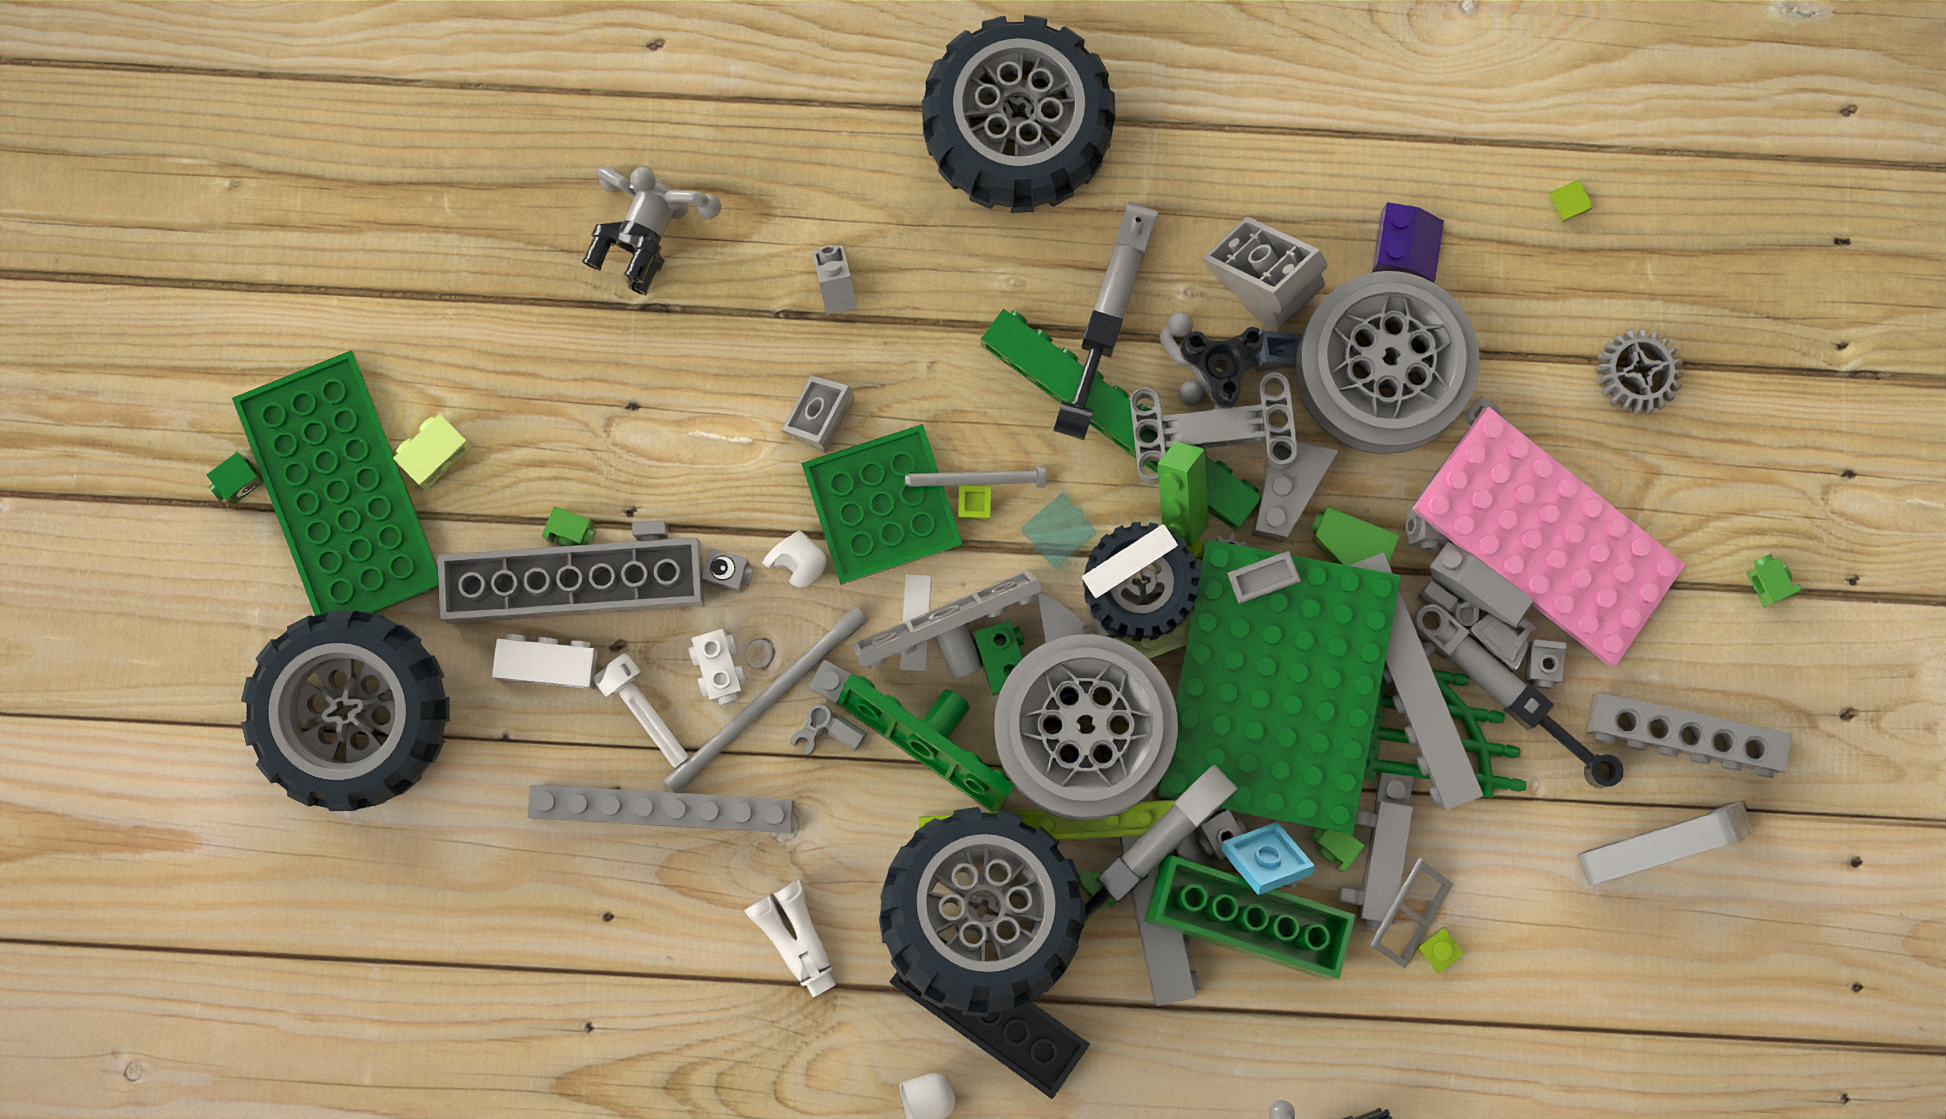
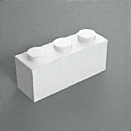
M507 634L506 639H497L492 677L502 681L594 690L593 676L596 673L598 651L590 648V643L572 640L570 646L558 645V639L539 637L537 643L527 642L526 636Z

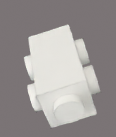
M719 629L691 638L694 646L688 649L693 665H700L703 677L698 678V683L702 696H709L712 702L718 701L719 706L737 701V695L744 693L741 685L747 684L742 666H735L732 654L738 652L732 634L726 636V632L723 629Z

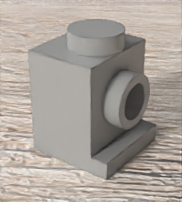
M1545 640L1528 642L1525 681L1534 682V687L1554 689V684L1563 682L1567 643ZM1545 658L1552 661L1551 670L1544 668L1543 660Z

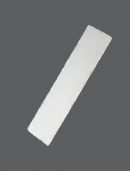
M1162 524L1083 575L1082 579L1094 597L1098 598L1177 547L1178 544L1166 526Z
M905 575L903 623L929 612L931 576ZM927 640L917 644V649L913 652L901 656V670H926Z

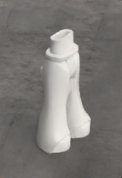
M799 879L774 893L794 928L797 936L796 939L792 937L771 895L754 903L744 911L751 921L762 929L773 942L790 971L801 982L800 984L802 986L806 985L812 997H815L836 984L829 973L832 967L829 965L826 951L811 921L803 886Z

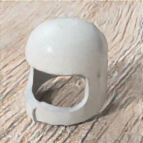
M798 530L777 544L762 563L771 570L776 566L787 567L793 573L789 583L797 588H805L813 584L822 575L827 562L824 552L804 533Z
M940 1073L926 1074L901 1082L900 1094L906 1119H946L955 1110L956 1100L952 1085Z

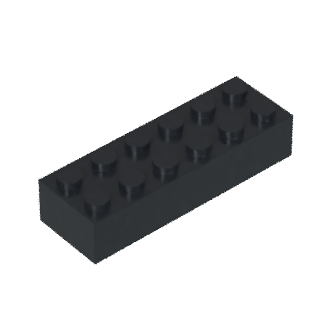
M939 936L946 945L948 941ZM898 972L895 973L889 982L1051 1099L1054 1098L1090 1045L1089 1042L1033 1002L1008 1014L1005 1011L989 1013L987 1017L962 1015V1010L945 1005L941 1009L920 997L922 992L910 981L904 982Z

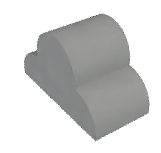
M1248 216L1202 257L1211 272L1226 287L1238 295L1246 308L1260 322L1273 330H1279L1325 286L1321 273L1327 268V262L1320 249Z

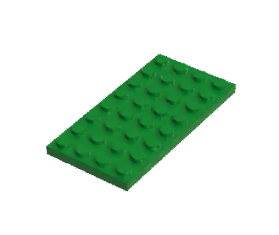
M352 350L232 398L315 615L328 613L329 611H365L375 614L439 588L438 566L399 466L393 459L395 457L355 353Z

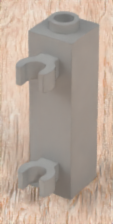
M1379 801L1375 804L1374 814L1357 811L1355 825L1371 827L1362 890L1356 891L1339 888L1337 901L1359 905L1357 918L1366 920L1365 926L1379 929L1399 894L1413 807Z

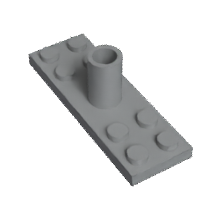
M1026 570L852 644L861 668L868 665V668L871 669L884 664L887 661L886 657L898 653L899 656L911 653L917 649V644L936 636L953 677H962L977 671L983 666L966 623L987 614L989 618L998 616L1007 611L1006 606L1018 602L1019 605L1029 603L1037 598L1036 594L1041 592L1042 588L1038 579L1029 570Z

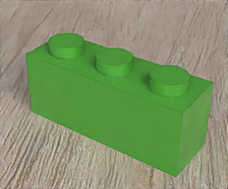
M1175 441L1158 463L1161 520L1166 528L1175 532L1173 535L1178 540L1183 538L1188 544L1187 546L1192 547L1209 524L1205 449Z

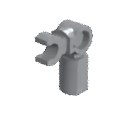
M1433 579L1427 583L1419 595L1429 605L1433 604L1442 607L1466 629L1478 621L1479 614L1483 610L1465 599L1459 603L1457 601L1458 597Z
M816 704L808 710L807 717L802 724L805 726L804 729L792 736L790 744L795 746L800 738H806L808 740V747L804 753L809 755L816 747L815 738L817 734L821 736L827 728L829 730L828 735L851 750L856 751L867 733L841 716H838L837 719L833 717V712L828 706Z

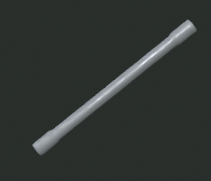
M856 605L834 624V627L695 754L673 770L664 779L665 783L675 793L683 789L698 775V772L762 713L840 642L847 639L868 620L864 613Z

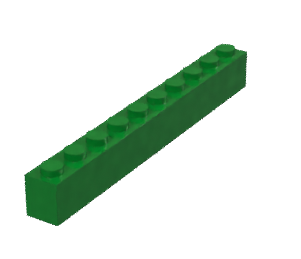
M1003 308L981 337V346L1060 404H1062L1063 400L1073 402L1084 369L1077 362L1078 357L1067 348L1060 350L1051 343L1053 339L1044 331L1037 329L1035 332L1026 325L1027 320L1018 312L1012 310L1009 313ZM1096 371L1085 405L1087 408L1094 410L1089 425L1136 459L1131 401L1128 399L1130 395L1117 385H1114L1112 388L1103 381L1104 376L1099 371ZM1140 404L1139 406L1136 405V407L1141 411L1151 410L1143 404ZM1149 429L1144 430L1140 435V439L1145 443H1152L1158 437L1155 431ZM1205 450L1208 512L1236 532L1262 496L1257 493L1259 489L1253 483L1246 479L1240 481L1231 474L1233 470L1220 460H1217L1215 463L1206 456L1207 451ZM1149 461L1145 464L1150 470L1156 474L1158 473V462Z

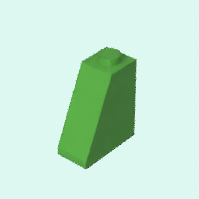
M1327 506L1322 514L1316 513L1310 530L1315 532L1312 541L1332 562L1348 566L1384 552L1389 564L1400 536Z

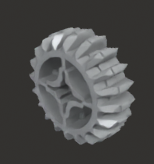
M1640 329L1636 335L1632 330H1627L1624 337L1617 334L1613 338V343L1608 342L1605 344L1604 349L1606 353L1598 355V360L1603 364L1596 366L1595 371L1604 376L1598 378L1596 384L1606 385L1601 395L1607 396L1610 393L1613 396L1610 400V405L1612 406L1620 401L1622 403L1620 407L1621 412H1626L1630 406L1634 415L1641 413L1642 408L1646 414L1652 413L1654 406L1660 410L1665 407V401L1670 402L1675 398L1672 391H1678L1681 387V384L1676 380L1683 377V372L1675 368L1682 364V360L1672 358L1677 352V348H1671L1668 351L1665 346L1669 340L1664 338L1661 342H1658L1657 332H1652L1647 338L1645 329ZM1627 350V367L1616 372L1617 359L1621 352ZM1643 351L1651 354L1657 361L1649 360ZM1635 368H1637L1638 371H1648L1643 376L1641 375V373H1630ZM1662 372L1660 387L1656 393L1652 394L1650 389L1652 386V376ZM1621 383L1630 384L1635 393L1627 390Z

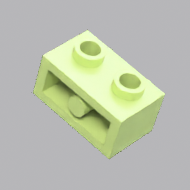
M441 414L428 418L421 425V432L412 440H405L397 448L396 452L398 454L393 458L425 490L472 447Z

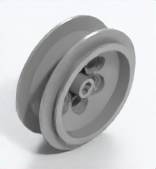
M1398 271L1364 274L1334 289L1319 304L1306 325L1300 338L1296 355L1298 389L1303 403L1315 422L1326 433L1342 444L1374 454H1393L1409 451L1430 442L1440 435L1459 416L1469 402L1479 372V348L1476 334L1468 316L1459 303L1435 283L1420 276ZM1387 322L1395 323L1399 328V334H1389L1384 324ZM1359 334L1367 336L1370 340V346H1359L1356 343L1355 336ZM1420 341L1423 343L1426 349L1425 353L1418 354L1414 352L1411 342ZM1383 358L1390 359L1393 363L1392 366L1387 365ZM1362 366L1365 368L1367 378L1358 379L1355 377L1352 367ZM1416 372L1420 374L1423 384H1412L1408 379V373ZM1379 385H1389L1393 390V397H1383L1379 392Z
M1093 634L1061 637L1039 646L1024 657L1012 670L1001 689L994 719L995 744L1000 763L1005 774L1019 793L1029 802L1050 814L1084 821L1098 820L1120 814L1143 800L1165 774L1175 751L1178 733L1175 701L1166 680L1157 667L1132 646L1110 637ZM1072 689L1078 695V702L1067 706L1061 702L1060 693L1063 690ZM1099 689L1107 690L1111 695V702L1106 706L1096 704L1093 699L1095 691ZM1052 717L1058 719L1062 725L1061 731L1053 735L1048 734L1043 729L1044 721ZM1114 718L1124 719L1128 724V731L1122 735L1113 733L1110 729L1111 720ZM1081 720L1090 721V728L1093 732L1082 734L1079 732L1080 725L1078 722ZM1066 746L1074 747L1078 752L1079 758L1074 763H1065L1060 758L1061 749ZM1104 746L1111 751L1112 759L1108 763L1101 764L1094 759L1093 751L1097 747Z

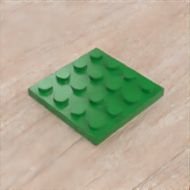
M923 424L801 463L840 585L963 546L944 486L909 487L905 485V476L908 474L939 473Z

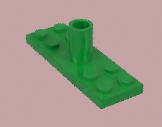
M852 673L844 683L837 701L838 706L989 811L997 812L1014 787L1010 783L1009 778L1001 771L991 770L985 766L982 759L971 751L965 752L948 740L970 709L968 702L962 696L952 690L944 689L923 719L919 720L903 709L901 703L896 698L890 695L885 696L877 691L874 684L863 676L857 677Z

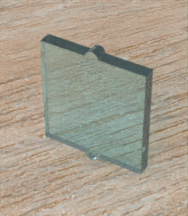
M1061 493L1020 528L1034 545V551L1040 552L1054 569L1097 533L1082 516L1083 511L1081 509L1077 510L1064 493Z

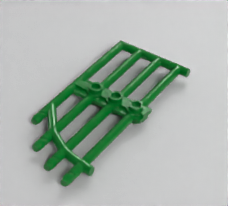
M1432 669L1442 696L1448 703L1446 705L1451 717L1462 719L1471 739L1460 738L1465 752L1477 753L1479 773L1474 774L1483 793L1482 797L1493 798V788L1511 789V791L1516 792L1525 791L1526 781L1492 775L1490 755L1519 758L1520 748L1513 745L1503 746V744L1487 742L1477 721H1489L1495 724L1503 723L1505 714L1495 710L1488 711L1487 709L1468 707L1447 684L1453 683L1456 686L1468 685L1469 677L1462 673L1455 672V674H1452L1449 671ZM1382 678L1363 780L1375 782L1377 772L1430 779L1428 774L1422 775L1417 764L1378 759L1380 740L1410 744L1404 730L1382 727L1384 708L1395 709L1391 699L1392 696L1386 695L1387 685Z

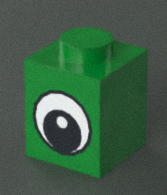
M238 451L206 474L212 482L209 488L219 501L225 499L233 505L264 483L263 478L247 457Z

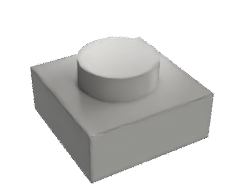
M665 521L632 522V535L636 540L641 539V541L668 538V525Z
M824 659L808 688L837 704L844 683L851 674Z
M1380 772L1375 804L1382 801L1409 806L1414 777Z

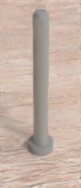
M1036 465L1035 470L922 473L905 476V485L909 487L1035 483L1036 488H1045L1046 486L1045 465Z

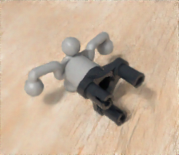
M600 166L596 173L603 190L616 192L621 189L634 199L624 221L596 224L591 234L593 240L582 263L600 271L611 246L616 245L633 255L624 272L626 277L632 276V281L628 288L638 294L647 296L648 289L656 272L661 271L665 262L660 256L661 246L659 244L670 219L683 217L687 213L688 203L696 204L697 212L701 217L713 219L720 213L722 205L718 197L713 194L673 190L655 181L656 178L653 171L647 167L636 168L631 173L629 180L622 175L620 170L614 167Z
M1183 312L1173 314L1169 318L1168 326L1161 331L1160 341L1174 361L1180 366H1188L1197 378V382L1188 381L1181 385L1179 389L1180 400L1185 405L1194 406L1202 401L1204 392H1206L1215 403L1214 410L1233 407L1239 399L1242 374L1244 370H1248L1254 365L1255 357L1261 352L1263 347L1264 334H1259L1261 330L1257 327H1249L1244 333L1232 339L1223 341L1207 340L1202 332H1191L1193 322L1189 315ZM1188 335L1182 342L1181 348L1173 339L1174 336L1184 337ZM1216 368H1220L1224 372H1219Z

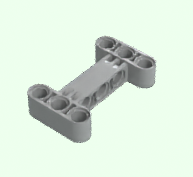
M1272 372L1264 376L1260 382V405L1161 416L1158 394L1148 387L1137 389L1131 396L1130 404L1140 479L1148 485L1159 484L1158 473L1149 475L1143 470V467L1149 461L1159 463L1175 441L1203 449L1265 442L1266 456L1271 467L1276 470L1289 469L1296 459L1297 443L1288 379L1278 372ZM1275 383L1282 387L1283 393L1276 397L1270 396L1265 388L1269 384ZM1148 398L1153 401L1154 406L1149 411H1141L1136 407V404L1140 399ZM1274 415H1281L1286 419L1287 424L1282 428H1275L1270 424L1269 419ZM1144 430L1155 431L1158 435L1157 439L1152 443L1143 442L1140 439V435ZM1284 446L1289 449L1291 456L1288 459L1279 460L1273 455V450L1276 447Z

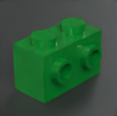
M1011 620L973 632L992 696L1000 694L1006 679L1023 659L1019 646L1024 645L1019 626L1013 628Z

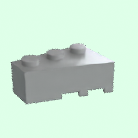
M1296 441L1297 455L1294 464L1289 469L1276 470L1267 461L1260 494L1262 497L1258 503L1252 536L1284 542L1338 451ZM1284 446L1276 447L1273 450V455L1279 460H1285L1291 456L1289 449Z

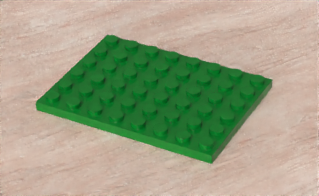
M1206 540L1198 582L1200 587L1194 603L1175 704L1178 720L1177 741L1172 760L1161 778L1158 796L1177 800L1215 764L1238 788L1219 808L1353 834L1401 575L1291 555L1301 582L1238 604L1227 573L1281 553Z

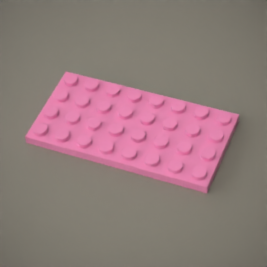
M1490 407L1482 410L1412 509L1459 548L1476 556L1534 600L1533 606L1609 667H1616L1686 565Z

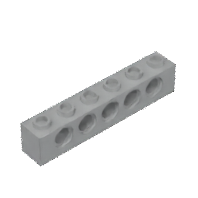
M1601 692L1592 695L1586 733L1595 735L1594 740L1614 744L1615 739L1626 741V747L1646 750L1647 746L1659 749L1658 754L1669 757H1678V753L1691 755L1690 761L1702 764H1710V760L1723 762L1722 768L1734 771H1742V767L1755 769L1754 775L1774 778V774L1786 772L1792 740V733ZM1621 714L1626 715L1630 720L1631 725L1628 731H1623L1618 726V717ZM1652 721L1658 722L1662 727V735L1659 738L1654 737L1650 732ZM1684 728L1690 729L1694 735V741L1691 745L1686 744L1682 739ZM1716 735L1722 736L1726 742L1723 752L1718 751L1714 746ZM1748 742L1754 743L1757 747V756L1754 759L1746 753Z

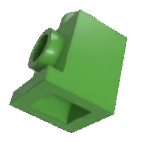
M554 506L542 537L552 543L554 538L557 537L556 543L562 546L592 545L596 530H593L594 524L589 519Z
M1772 554L1754 561L1753 563L1756 568L1746 572L1763 607L1802 590L1800 584L1792 585L1790 581L1792 580V574L1785 563H1781L1779 557L1774 559Z
M1317 828L1310 837L1314 844L1319 847L1317 853L1330 863H1333L1335 860L1339 862L1336 869L1340 872L1347 870L1365 846L1351 834Z

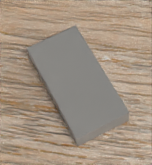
M1290 551L1227 573L1238 604L1301 582Z

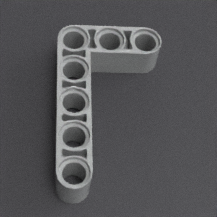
M1738 801L1716 808L1706 815L1578 854L1588 886L1738 842L1754 831L1743 801Z

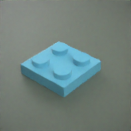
M1278 822L1223 841L1221 849L1258 895L1311 876L1315 867Z

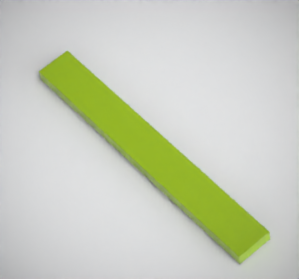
M1176 800L1139 802L1120 814L1108 818L1085 821L1062 818L1042 809L1012 810L1010 812L1023 815L1021 821L1036 830L1042 826L1058 841L1143 835L1175 804ZM953 814L918 817L919 828L934 818L942 820Z

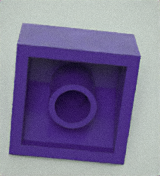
M1387 202L1380 215L1372 273L1398 271L1420 276L1434 283L1444 220L1419 207Z

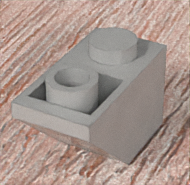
M843 244L837 246L827 245L819 250L812 251L826 315L857 308Z

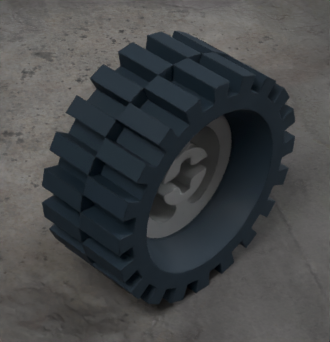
M1132 522L1130 527L1124 528L1121 525L1115 528L1114 532L1110 535L1107 533L1090 553L1084 575L1158 528L1159 524L1150 522L1148 526H1141V522ZM1167 528L1178 546L1150 563L1159 571V574H1154L1147 567L1140 570L1142 581H1148L1144 588L1145 598L1151 595L1156 586H1160L1163 590L1160 598L1148 605H1135L1128 602L1121 595L1122 592H1127L1134 599L1140 598L1139 586L1132 585L1137 578V573L1098 598L1094 597L1083 580L1084 598L1086 604L1088 603L1091 608V615L1094 619L1098 618L1101 622L1100 626L1106 631L1109 629L1114 631L1116 637L1122 639L1130 637L1132 641L1139 642L1146 638H1149L1150 641L1158 639L1161 635L1165 633L1167 635L1174 631L1185 620L1194 606L1200 587L1198 586L1200 572L1195 567L1196 557L1193 552H1188L1186 549L1188 544L1183 538L1178 540L1173 536L1175 533L1173 530Z

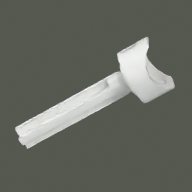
M623 653L610 662L605 669L593 676L594 682L605 697L612 693L615 695L617 693L620 694V697L675 768L689 756L639 688L632 683L636 680L634 677L641 671L630 656Z

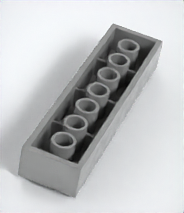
M696 537L438 555L440 620L447 624L703 607L705 602L704 585L701 579L703 574L701 542Z

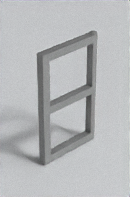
M1418 858L1370 943V947L1377 949L1401 967L1406 968L1453 883L1427 865L1423 859ZM1421 870L1442 884L1424 917L1403 903ZM1398 910H1401L1419 923L1401 957L1380 943Z

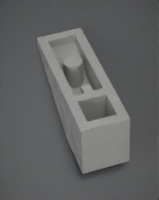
M1450 542L1446 543L1430 566L1433 580L1442 587L1516 628L1534 603L1531 597L1476 556Z

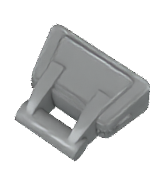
M1489 613L1467 630L1470 631L1468 635L1508 670L1513 672L1519 668L1529 647L1526 639L1534 632L1537 626L1527 617H1524L1518 625V628L1522 631L1518 633L1505 621Z

